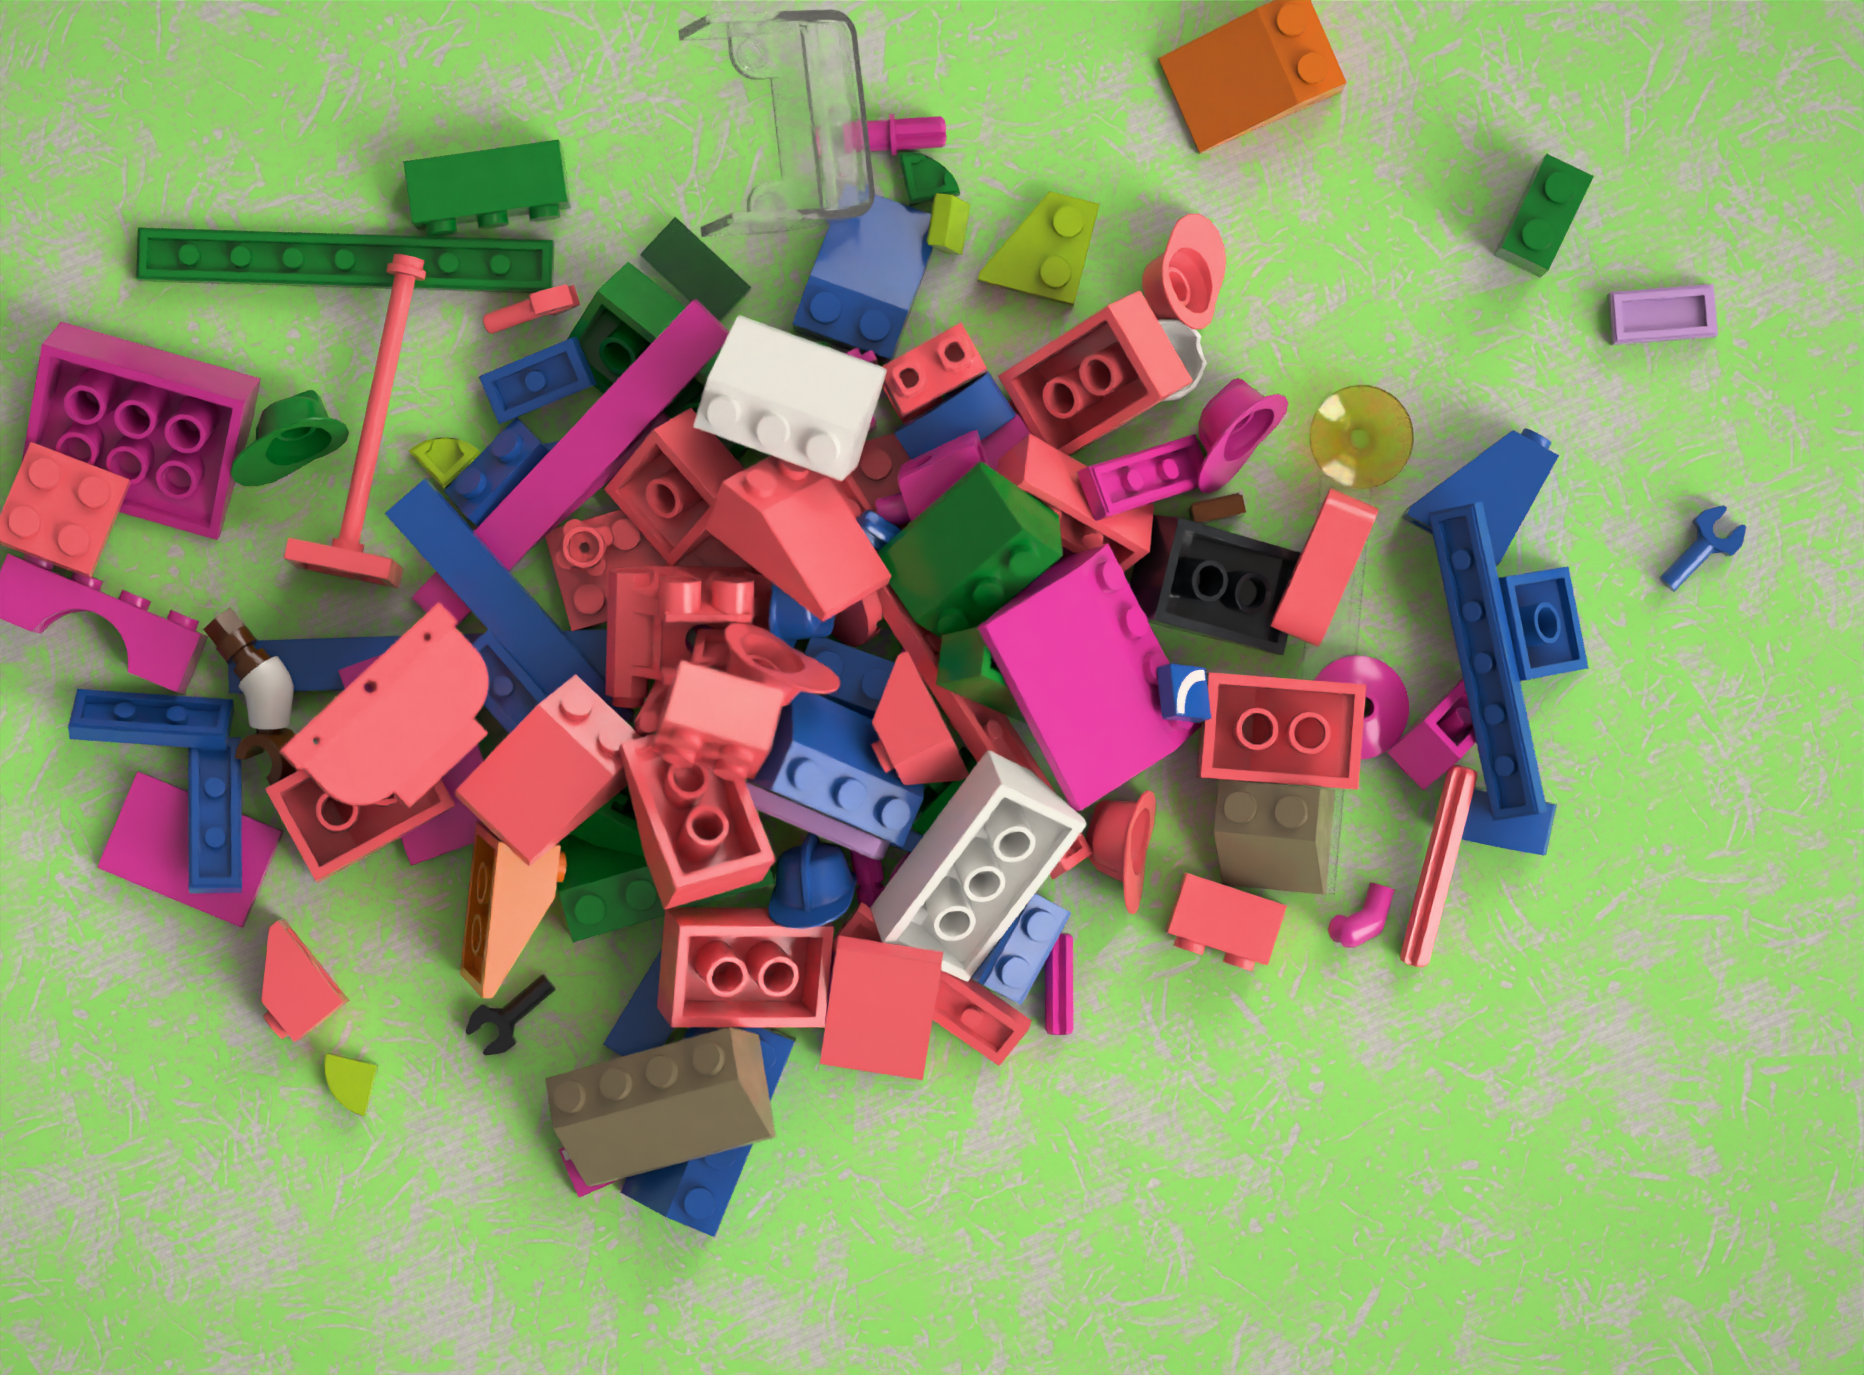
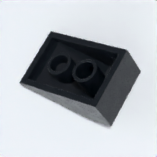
M1153 515L1150 552L1135 563L1130 587L1149 623L1277 655H1284L1288 634L1270 627L1301 553L1183 518Z

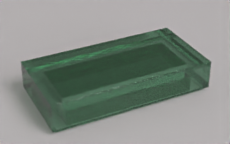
M676 217L640 254L650 266L690 303L692 300L697 299L720 322L752 290L738 274Z

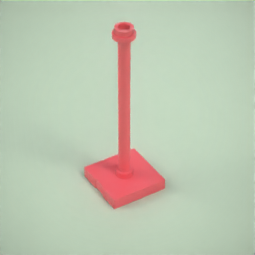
M394 254L392 263L387 265L386 272L394 275V281L339 539L333 538L332 545L327 546L288 538L284 559L296 568L399 589L403 568L391 558L363 553L364 545L359 542L415 280L424 281L426 271L423 270L425 261L422 259Z

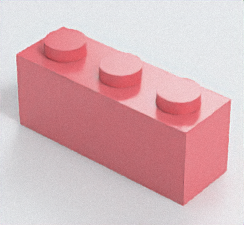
M1030 433L998 459L997 472L1059 514L1061 546L1076 554L1109 544L1123 572L1150 552L1154 505L1152 503L1095 521L1077 471L1087 466Z

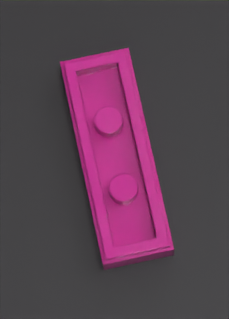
M1194 434L1088 466L1077 471L1094 520L1098 521L1199 489L1197 486L1198 473L1204 457Z

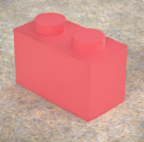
M1184 872L1165 932L1176 936L1173 946L1203 955L1205 947L1209 946L1226 952L1223 962L1253 971L1255 962L1268 966L1287 905Z

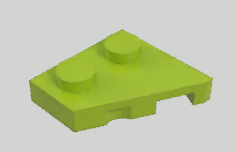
M1049 191L981 269L977 282L1074 306L1100 204Z

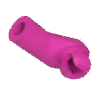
M1370 882L1361 911L1349 917L1339 914L1332 918L1328 927V934L1331 940L1337 943L1341 942L1343 947L1355 948L1379 935L1385 926L1395 889Z

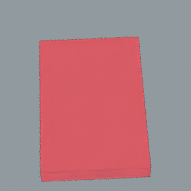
M839 936L820 1064L923 1080L943 952Z

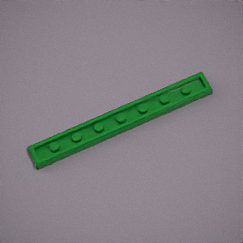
M138 228L136 280L143 282L392 289L394 275L386 272L387 265L392 263L394 254H402L425 261L423 270L426 271L425 280H415L413 290L535 293L553 288L554 241Z

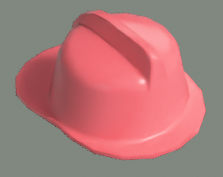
M1186 214L1176 222L1171 231L1165 252L1147 264L1142 275L1144 296L1157 320L1179 319L1191 329H1204L1211 323L1226 267L1225 248L1219 231L1209 219L1200 214Z
M734 623L725 630V640L731 651L724 673L785 691L781 707L788 705L801 690L825 694L835 692L840 686L839 677L830 668L790 647L767 630L746 623Z
M1146 790L1138 801H1100L1095 807L1086 835V840L1093 851V854L1088 857L1099 872L1123 883L1125 905L1129 914L1137 912L1142 898L1146 853L1155 821L1156 798L1154 792Z

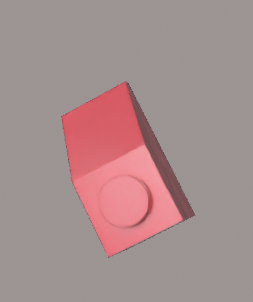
M284 919L277 920L269 927L261 1002L269 1010L263 1017L271 1029L281 1039L289 1035L296 1042L304 1038L340 1009L349 999Z

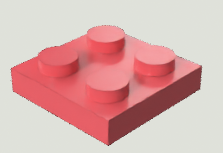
M30 442L0 514V545L91 579L131 484L130 480Z

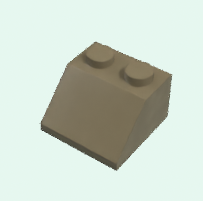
M1218 779L1214 836L1222 885L1326 895L1335 790Z

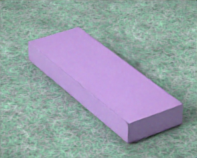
M745 781L757 810L872 859H884L890 842Z

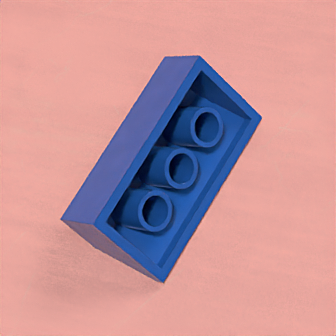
M688 1027L683 1040L728 1027ZM732 1027L759 1035L769 1099L771 1101L796 1038L770 1027ZM753 1144L627 1177L620 1193L664 1217L715 1237Z

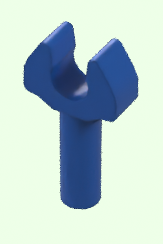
M1726 506L1710 508L1701 512L1693 519V524L1697 529L1696 541L1659 577L1673 592L1711 554L1723 553L1725 556H1732L1742 546L1746 531L1744 524L1733 529L1725 539L1718 538L1713 532V525L1726 512Z

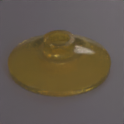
M1354 385L1336 391L1319 406L1311 422L1309 442L1315 462L1327 477L1345 487L1370 489L1389 482L1402 471L1412 453L1414 431L1407 410L1396 397L1378 387ZM1354 430H1363L1368 434L1369 443L1367 447L1356 448L1352 445L1350 435Z

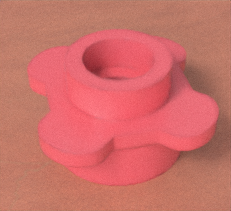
M578 519L566 522L563 526L565 538L562 549L556 554L557 564L564 570H569L573 567L586 570L592 577L602 575L607 568L604 560L607 547L614 541L612 531L606 526H600L597 529L584 526ZM581 544H589L590 550L587 553H582L580 551Z

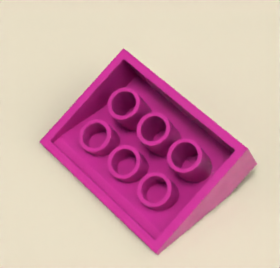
M61 321L42 343L22 461L30 442L125 477L130 480L131 484L119 512L218 540L235 486V481L230 473L231 465L238 454L246 447L253 422L261 378Z
M1109 544L1061 558L978 627L1070 807L1076 812L1083 810L1175 751L1201 727L1199 722L1162 719L1157 667L1170 664L1155 637L1147 617L1129 586L1124 572L1118 564Z

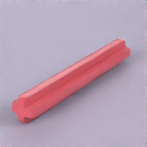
M1453 765L1447 770L1400 953V960L1408 965L1424 967L1430 962L1478 776L1477 772L1469 767Z

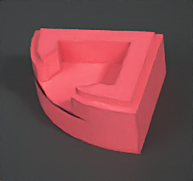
M698 629L691 664L724 673L731 651L725 640L726 629Z

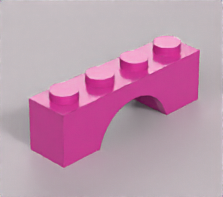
M7 554L0 570V619L28 631L42 634L52 623L68 614L76 612L97 613L111 622L121 634L127 649L129 673L172 691L185 694L209 637L196 631L199 621L173 610L169 611L166 619L148 611L151 601L122 590L119 598L100 591L103 581L92 577L90 579L74 572L71 578L52 571L54 565L27 554H24L23 558Z

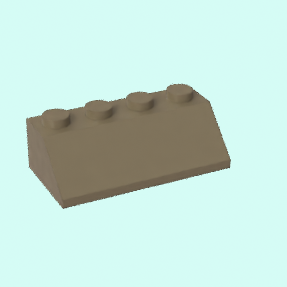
M724 1028L545 1078L553 1130L587 1186L592 1187L776 1138L759 1035L736 1028Z

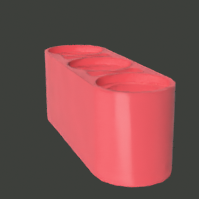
M1333 488L1329 489L1276 609L1270 627L1316 647L1320 646L1374 524L1379 508Z

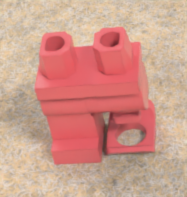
M959 323L881 366L887 369L882 388L902 424L941 403V395L948 394L987 372V367L963 324Z

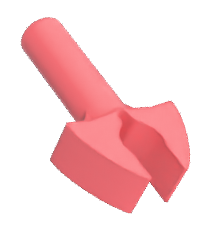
M565 284L529 294L530 299L485 314L483 317L484 327L489 333L493 334L542 316H556L580 305L575 286Z

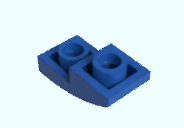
M987 371L946 394L941 403L898 426L894 434L910 459H913L974 430L978 431L980 440H983L1013 419L1016 413Z
M1475 787L1461 839L1520 852L1546 855L1557 804L1546 802L1547 811L1539 814L1493 821L1486 789Z

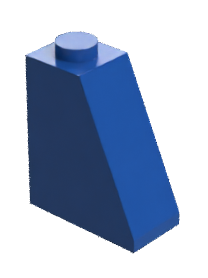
M1524 428L1521 434L1513 430L1409 506L1402 518L1433 535L1428 513L1483 502L1495 564L1498 566L1559 455L1549 450L1551 441L1527 428Z

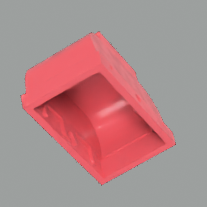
M438 603L285 745L279 753L296 771L302 768L328 796L336 801L349 805H367L379 802L392 794L405 808L410 807L488 734L473 718L483 706L488 692V673L485 663L476 649L454 627L457 623L456 619ZM364 684L372 687V693H367L364 690ZM313 739L317 740V745L313 743Z

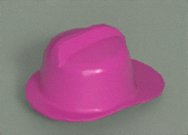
M1236 378L1208 402L1202 410L1198 423L1199 438L1208 453L1198 473L1197 486L1202 493L1210 494L1227 484L1242 468L1257 446L1279 425L1288 407V401L1284 395L1274 394L1265 397L1243 379Z

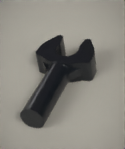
M542 974L503 1008H490L487 1004L480 1005L469 1019L466 1034L470 1035L480 1029L484 1023L492 1022L497 1025L499 1036L484 1049L483 1054L487 1056L508 1051L517 1043L514 1037L515 1024L552 994L556 987L545 974Z

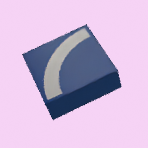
M1171 663L1157 667L1162 719L1195 723L1211 719L1205 667Z

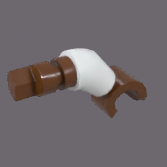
M230 607L215 617L203 630L217 646L216 650L226 663L231 664L234 662L236 664L233 671L241 680L239 688L246 697L249 725L252 728H256V733L242 739L236 749L235 759L246 760L262 754L266 750L272 761L271 772L266 777L271 786L297 772L279 753L297 735L291 729L286 728L290 723L294 685L289 672L278 656L271 658L264 648L256 649L257 639Z

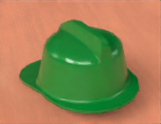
M308 390L276 401L262 411L256 427V441L238 454L232 462L230 473L234 481L243 486H261L273 483L290 475L311 461L338 450L347 441L349 431L344 423L328 417L320 396L314 390Z

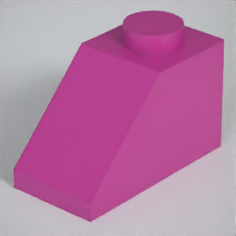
M1463 678L1415 722L1387 752L1397 762L1403 772L1410 776L1422 790L1426 789L1457 763L1476 743Z

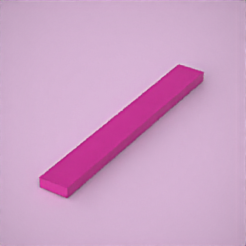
M697 299L691 301L474 531L509 571L520 562L722 349L730 331ZM437 572L411 597L426 613L436 604L440 603L456 619L455 628L472 612Z

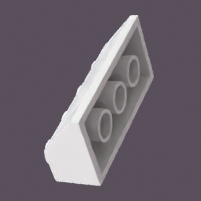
M987 750L870 907L881 941L883 943L943 952L941 970L968 982L1086 827L1085 819L1031 770Z

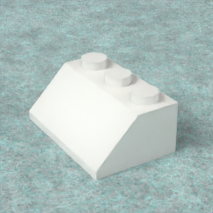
M738 316L708 376L693 427L842 481L858 466L887 369L746 317Z

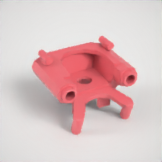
M642 566L613 567L608 570L605 695L612 697V705L616 707H642L634 721L635 731L640 736L652 735L657 730L667 691L680 662L691 663L693 653L687 649L685 638L687 632L692 627L704 624L712 629H726L734 623H746L770 632L771 581L758 570L751 567ZM649 678L656 679L648 694Z

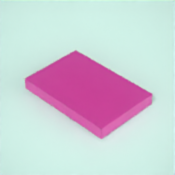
M137 771L97 868L242 928L245 926L284 831L242 814V893L189 894L188 791Z

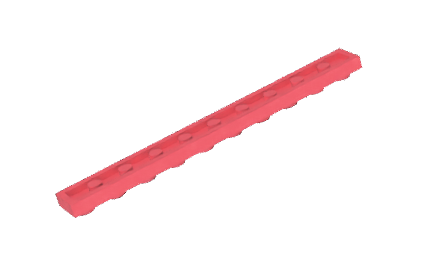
M851 474L842 481L829 477L855 519L860 517L865 510L874 511ZM890 584L878 589L877 594L882 606L883 617L892 629L897 641L901 643L905 651H908L914 665L921 674L922 680L932 691L948 716L951 725L959 733L977 763L986 751L990 750L1031 770L1054 791L1005 714L936 685L942 639L914 621ZM1082 833L1079 834L1049 874L1053 880L1093 854L1091 846Z

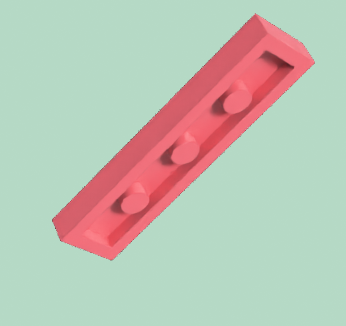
M862 902L857 906L833 937L832 950L836 952L839 936L882 942L870 907ZM941 970L933 1020L1000 1066L1027 1033L1032 1020L970 978L966 982Z

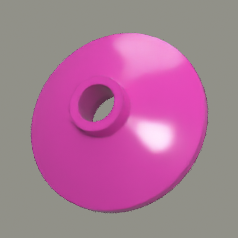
M1347 656L1331 662L1315 677L1314 681L1366 685L1365 699L1370 704V711L1363 721L1361 759L1373 758L1386 752L1401 737L1408 721L1409 699L1402 680L1387 664L1368 656Z

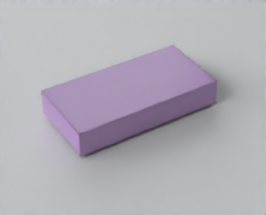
M1714 284L1608 293L1612 345L1704 339L1718 336Z

